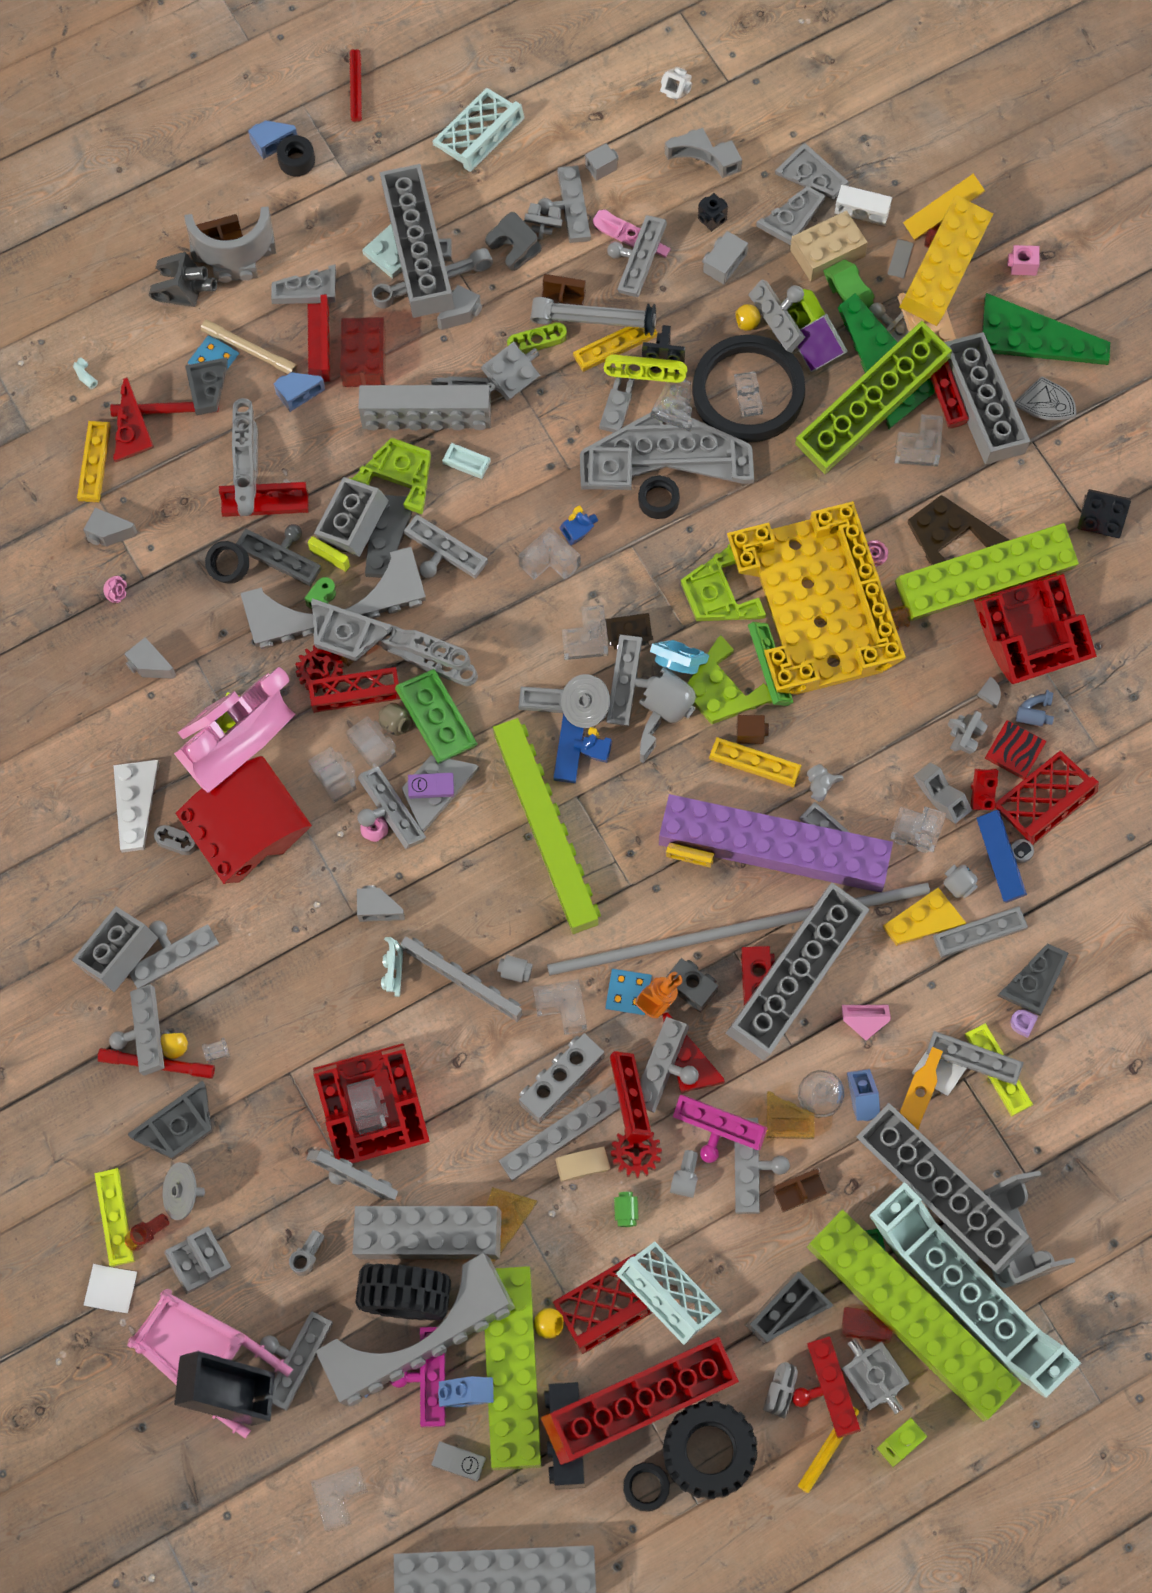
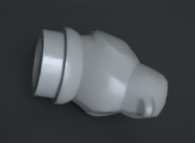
M822 764L812 767L807 772L808 780L811 782L810 789L813 792L811 798L818 802L825 799L827 792L834 783L844 780L842 775L829 774Z

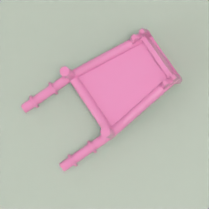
M169 1289L161 1292L159 1302L137 1333L129 1338L127 1344L128 1347L135 1348L137 1353L143 1354L175 1385L177 1384L179 1357L181 1355L201 1351L232 1360L242 1345L253 1352L255 1358L260 1357L274 1367L275 1372L279 1371L288 1377L293 1371L290 1366L284 1363V1359L280 1360L264 1349V1345L260 1346L245 1334L171 1295L172 1290ZM217 1416L212 1417L213 1419H219L233 1430L232 1433L237 1432L245 1439L251 1432L242 1423Z

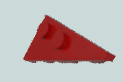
M127 377L123 379V384L121 385V403L117 419L118 429L115 436L116 447L115 454H113L115 462L154 448Z
M668 1012L662 1014L663 1023L666 1017L673 1019ZM686 1034L674 1065L682 1068L693 1066L698 1070L699 1077L694 1084L688 1085L683 1083L681 1078L677 1076L680 1093L724 1084V1077Z

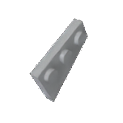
M807 186L788 199V202L782 207H777L771 211V214L765 219L761 218L757 221L756 226L791 245L792 236L804 230L825 201V195Z

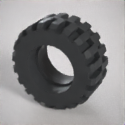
M367 1264L359 1271L355 1304L363 1312L385 1317L409 1320H442L448 1314L451 1280L447 1274L427 1268L394 1264Z
M715 1400L713 1402L699 1401L697 1404L689 1405L679 1412L666 1430L663 1443L666 1470H668L671 1479L680 1486L681 1490L692 1494L694 1497L711 1500L729 1496V1494L741 1488L755 1467L758 1452L757 1439L753 1433L754 1429L747 1422L745 1416L733 1409V1406L729 1404L724 1405L720 1401ZM706 1426H713L723 1430L729 1436L733 1445V1457L730 1464L724 1470L714 1474H707L697 1470L690 1463L687 1456L689 1438L696 1430Z

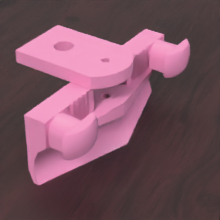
M277 667L271 674L268 673L261 677L242 695L238 696L233 691L206 707L178 732L182 739H185L199 731L174 754L207 793L261 750L296 715L288 708L280 694V690L290 681L287 673L282 668ZM227 711L236 724L224 733L215 720Z

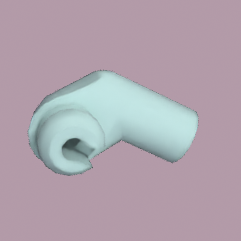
M79 358L77 362H74L73 368L79 380L90 389H94L98 381L84 370L88 363L83 358Z

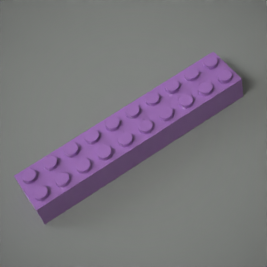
M671 794L668 796L659 834V845L668 847L669 843H674L715 853V857L879 893L884 888L893 842Z

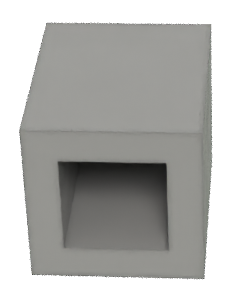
M607 143L585 154V166L596 181L617 170L618 155L614 149H610Z

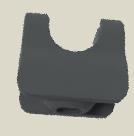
M515 212L508 213L485 238V243L491 249H497L504 244L513 245L512 251L505 260L506 265L512 271L519 269L542 250L540 243L537 241V235Z

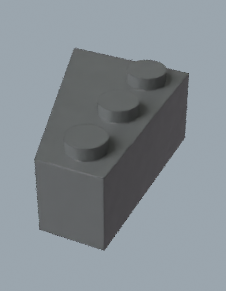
M797 1271L782 1284L745 1326L761 1342H768L834 1305L804 1275Z

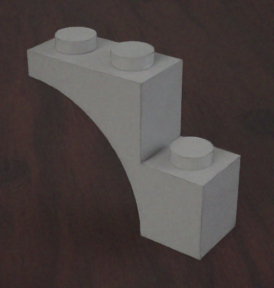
M703 128L691 130L685 135L672 137L665 142V155L668 160L678 157L696 158L711 165L722 178L741 172L742 159L733 141L721 142L713 147Z

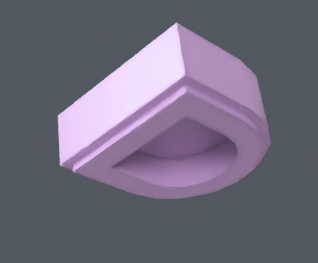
M1024 1009L1018 1010L1011 1017V1027L1018 1034L1028 1038L1038 1015Z

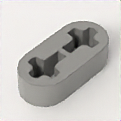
M162 825L155 830L154 838L162 848L182 855H190L196 850L197 845L188 832L167 825ZM166 832H168L169 836L173 838V840L165 838L164 841H162L160 835H165ZM187 839H189L191 845H186L185 848H183L182 844L178 842V840L186 842Z

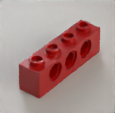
M770 946L742 947L741 965L744 1006L775 963V955L770 953ZM761 968L765 971V974L757 976L753 973V970Z

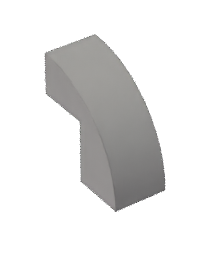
M930 762L914 775L916 782L926 797L951 822L956 824L972 811L965 794L948 785L940 767Z

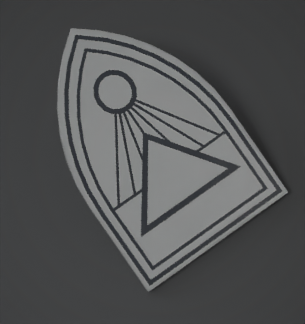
M1042 376L1014 402L1017 408L1045 420H1065L1076 417V406L1071 394L1063 387Z

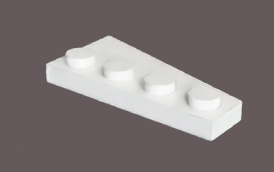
M159 760L113 765L119 841L122 853L145 849L149 826L148 820L150 810L152 809V797L156 786Z

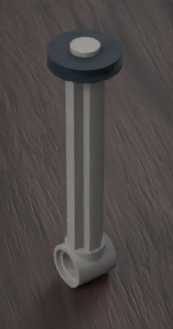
M535 297L533 298L530 320L537 324H550L552 320L639 327L644 328L645 335L650 333L652 336L656 325V306L653 304L650 307L648 303L646 311L558 304L549 298Z

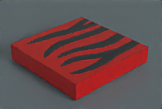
M1006 720L985 759L1024 780L1045 746L1046 741Z

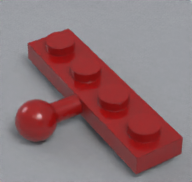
M830 1336L807 1343L820 1386L809 1390L802 1387L796 1388L792 1395V1402L797 1407H805L810 1403L811 1399L824 1396L837 1438L861 1432Z

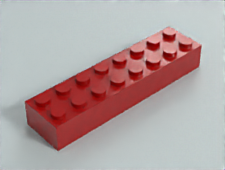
M718 1336L541 1417V1420L560 1464H564L738 1383L739 1380Z

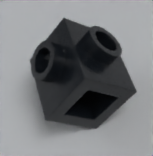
M713 193L709 197H704L699 202L698 219L711 232L727 220L728 205L723 198H719Z

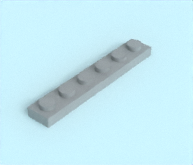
M405 936L401 942L404 952L516 1022L519 1021L522 1016V1009L517 1001L512 998L505 999L495 987H486L481 984L482 980L474 974H465L458 964L454 962L449 964L443 960V956L435 950L430 952L424 948V944L418 939L412 938L411 940Z
M615 1083L500 1159L499 1163L513 1182L620 1110Z

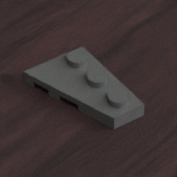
M227 357L185 365L196 416L218 411L228 366Z
M1047 943L998 994V997L1040 1016L1069 953Z

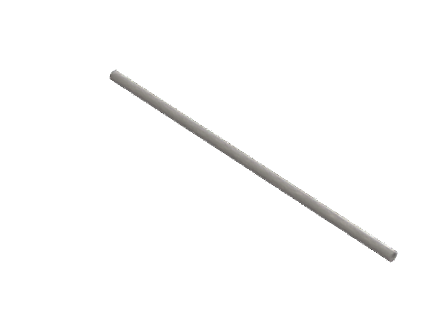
M928 883L854 899L866 907L926 895L930 893ZM812 908L547 964L549 976L804 921Z

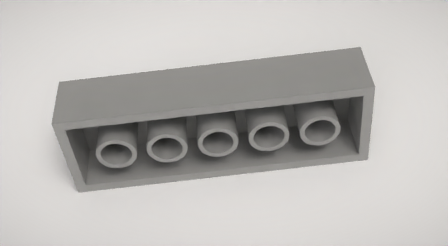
M984 332L944 342L952 350L948 362L969 417L968 426L984 464L1025 454L1031 441Z
M359 385V413L362 428L372 431L377 429L441 430L452 428L454 430H462L464 428H474L475 430H484L485 428H491L489 385Z
M355 1206L353 1255L358 1259H473L484 1253L490 1259H500L502 1211L497 1206Z

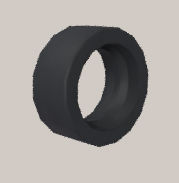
M661 475L652 476L646 479L640 486L638 493L639 507L648 517L664 519L673 515L678 508L679 488L670 478ZM653 488H664L671 493V502L664 507L652 506L646 500L647 492Z
M220 541L208 550L205 558V567L213 579L226 584L236 583L242 580L248 572L249 556L241 545L230 541ZM224 550H232L238 556V566L230 575H223L217 569L218 556Z
M643 1462L633 1466L627 1472L623 1484V1492L627 1502L633 1508L645 1512L659 1509L666 1502L670 1490L667 1474L661 1467L653 1463ZM643 1472H650L656 1475L661 1483L659 1496L650 1502L638 1500L632 1491L634 1478Z

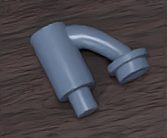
M1046 690L1045 694H1040L1024 701L1018 707L1016 722L1042 727L1043 724L1052 725L1054 716L1045 715L1046 711L1031 709V707L1042 702L1045 707L1046 705L1051 706L1053 692Z

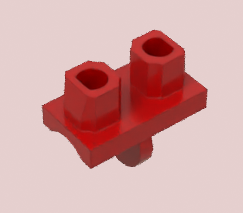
M975 769L974 779L970 786L972 789L970 803L972 810L995 809V795L999 772L997 769Z

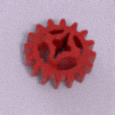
M315 645L311 652L306 648V655H299L301 662H296L295 664L298 669L295 671L296 676L300 677L299 682L301 685L305 684L306 690H309L308 681L344 675L343 669H341L344 665L343 661L340 660V655L323 649L317 650ZM333 666H334V671H333V673H332L331 676H330V671L333 670ZM324 685L313 686L314 693H317L319 688H322L324 693L326 692Z
M624 1129V1136L619 1133L617 1134L619 1142H612V1146L616 1150L611 1151V1156L617 1157L613 1160V1165L620 1164L618 1171L621 1173L626 1170L627 1177L635 1173L636 1179H639L642 1172L647 1177L649 1175L648 1169L656 1170L654 1162H661V1158L656 1156L662 1154V1149L656 1148L660 1144V1140H653L654 1132H651L652 1136L646 1140L650 1145H645L643 1142L629 1143L621 1148L627 1141ZM634 1148H638L640 1152L638 1157H635L634 1153H632ZM651 1157L650 1161L647 1164L641 1166V1163L646 1158ZM623 1159H628L633 1164V1167L626 1164Z

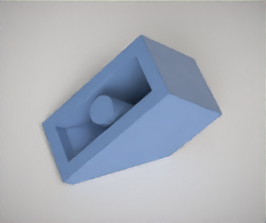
M264 121L248 130L251 143L263 159L276 153L279 143L284 138L297 135L294 125Z
M293 372L279 377L273 383L277 396L290 412L325 390L324 381L321 376Z
M870 1069L847 1072L852 1106L857 1121H870L874 1119L880 1112L879 1093Z

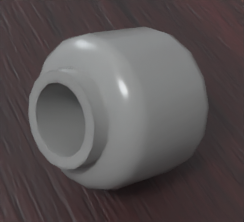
M953 865L944 873L947 876L943 882L944 886L956 898L963 897L965 899L978 887L976 885L978 878L966 865H960L958 868Z

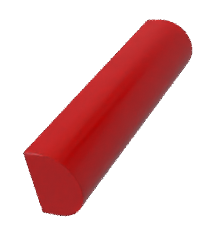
M947 361L930 379L948 428H957L966 424L969 417Z
M613 1051L610 1055V1062L627 1140L630 1143L644 1142L652 1136L634 1054Z

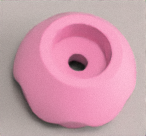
M877 540L867 542L875 567L882 565L887 560V547Z
M120 576L109 578L103 588L105 597L112 603L121 602L126 597V582Z
M383 816L379 817L369 827L360 825L361 834L365 839L377 842L388 834V823Z

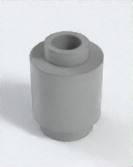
M506 955L505 959H500L497 971L501 972L502 978L521 983L523 981L528 982L533 964L528 963V960Z

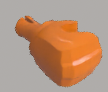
M671 972L667 978H654L636 998V1006L648 1016L659 1018L677 998V987L682 983L681 975L674 979L677 972Z

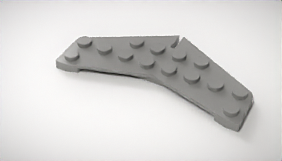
M662 407L584 448L580 453L581 490L588 489L589 447L632 448V477L668 467L741 484L754 483L753 452L749 443L669 407H666V425H662Z

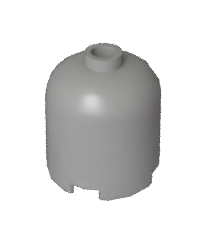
M664 667L661 670L663 675L660 676V679L657 676L654 678L644 692L647 698L641 699L639 703L650 711L661 715V718L669 723L680 722L684 717L689 719L696 709L693 706L696 698L695 691L672 671Z

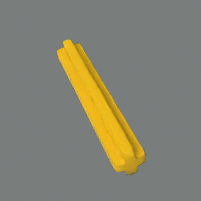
M853 1406L857 1417L859 1410ZM834 1428L798 1484V1487L806 1493L810 1492L844 1438H837Z

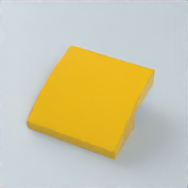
M669 843L666 857L711 868L715 853Z

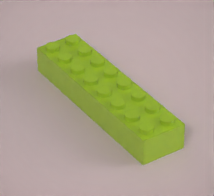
M921 321L796 437L795 445L826 475L951 357L952 350Z
M1065 523L900 575L895 580V584L908 621L911 622L1054 573L1059 574L1072 570L1079 562Z
M530 1266L495 1268L515 1308L510 1311L509 1316L490 1322L489 1327L485 1329L487 1377L493 1378L494 1403H488L491 1468L493 1471L541 1468Z

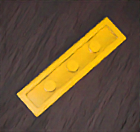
M973 173L904 221L903 224L913 239L917 240L942 222L955 195L971 202L982 195L985 190Z
M625 327L574 351L573 356L584 372L605 362L609 355H620L643 344V342L656 338L658 332L654 329V333L651 336L650 333L645 335L644 328Z
M88 421L77 493L78 501L100 503L111 429L110 422Z
M716 737L709 756L710 760L793 788L802 766Z

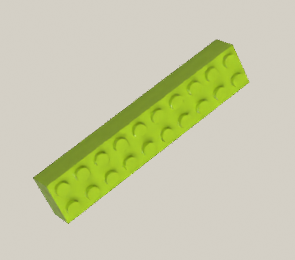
M843 1209L808 1244L807 1248L983 1422L988 1420L1021 1385L996 1358Z

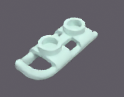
M385 937L384 940L389 944V951L383 956V965L385 968H388V972L381 979V987L386 992H395V997H400L403 950L395 939ZM394 970H396V978H393Z

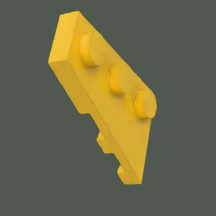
M938 887L884 924L883 929L895 945L898 946L922 939L928 935L939 934L965 925L966 922Z

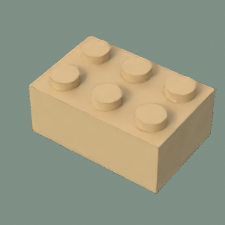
M846 210L792 236L790 250L810 282L825 276L824 269L844 259L852 263L866 256L868 242Z

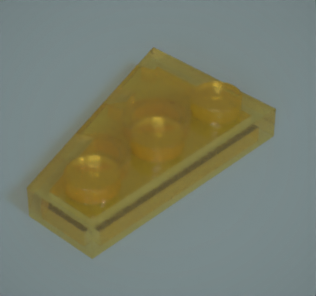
M492 1187L486 1206H497L502 1211L501 1255L538 1201ZM491 1259V1261H492L493 1264H494V1263L496 1262V1260H497V1259Z

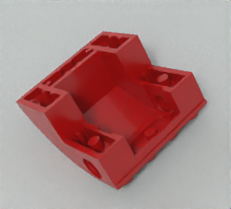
M1054 573L974 600L987 643L998 666L1011 684L1032 679L1097 657L1085 615L1075 613L1064 574Z
M263 756L247 760L210 792L207 793L201 788L175 813L223 884L241 882L267 855H283L312 826Z
M404 1043L313 1068V1075L323 1107L327 1131L336 1159L339 1160L341 1158L351 1163H357L430 1142Z

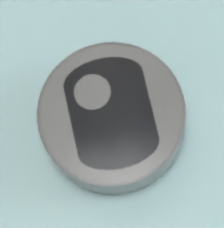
M1019 839L1011 846L1016 862L1026 863L1032 858L1034 848L1029 841Z

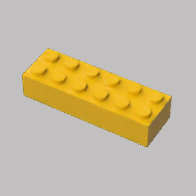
M955 195L899 308L938 326L993 213Z

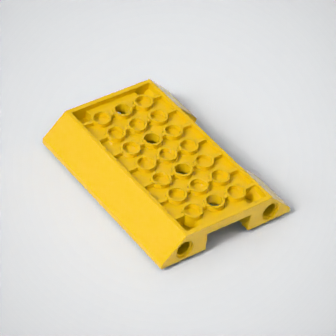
M853 501L812 511L809 520L771 529L770 523H765L727 533L739 574L760 578L781 646L764 650L777 692L798 695L883 673L906 659ZM795 541L800 543L801 548L794 550L790 548L789 544ZM804 580H810L813 582L814 586L811 588H805L803 587L802 582ZM823 619L827 624L824 627H817L814 621ZM836 658L840 664L832 667L828 665L827 660Z

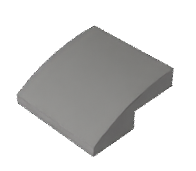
M209 1226L188 1236L185 1241L164 1252L186 1294L200 1288L231 1269Z

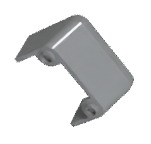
M1040 1171L1015 1175L982 1191L1027 1235L1028 1233L1018 1208L1025 1205L1028 1200V1192L1024 1183L1041 1176ZM1030 1242L1000 1274H997L992 1268L991 1270L997 1284L1003 1288H1008L1051 1274L1075 1263L1074 1258L1055 1262L1053 1256L1048 1251L1043 1250L1035 1253Z

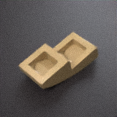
M605 1147L580 1151L555 1159L561 1182L580 1179L586 1175L608 1172L610 1170Z

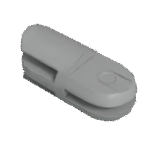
M788 1362L779 1364L773 1381L770 1384L763 1408L764 1411L784 1419L789 1410L798 1373L797 1368L793 1364Z

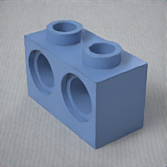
M470 1376L440 1381L438 1391L439 1407L462 1408L494 1403L493 1378Z

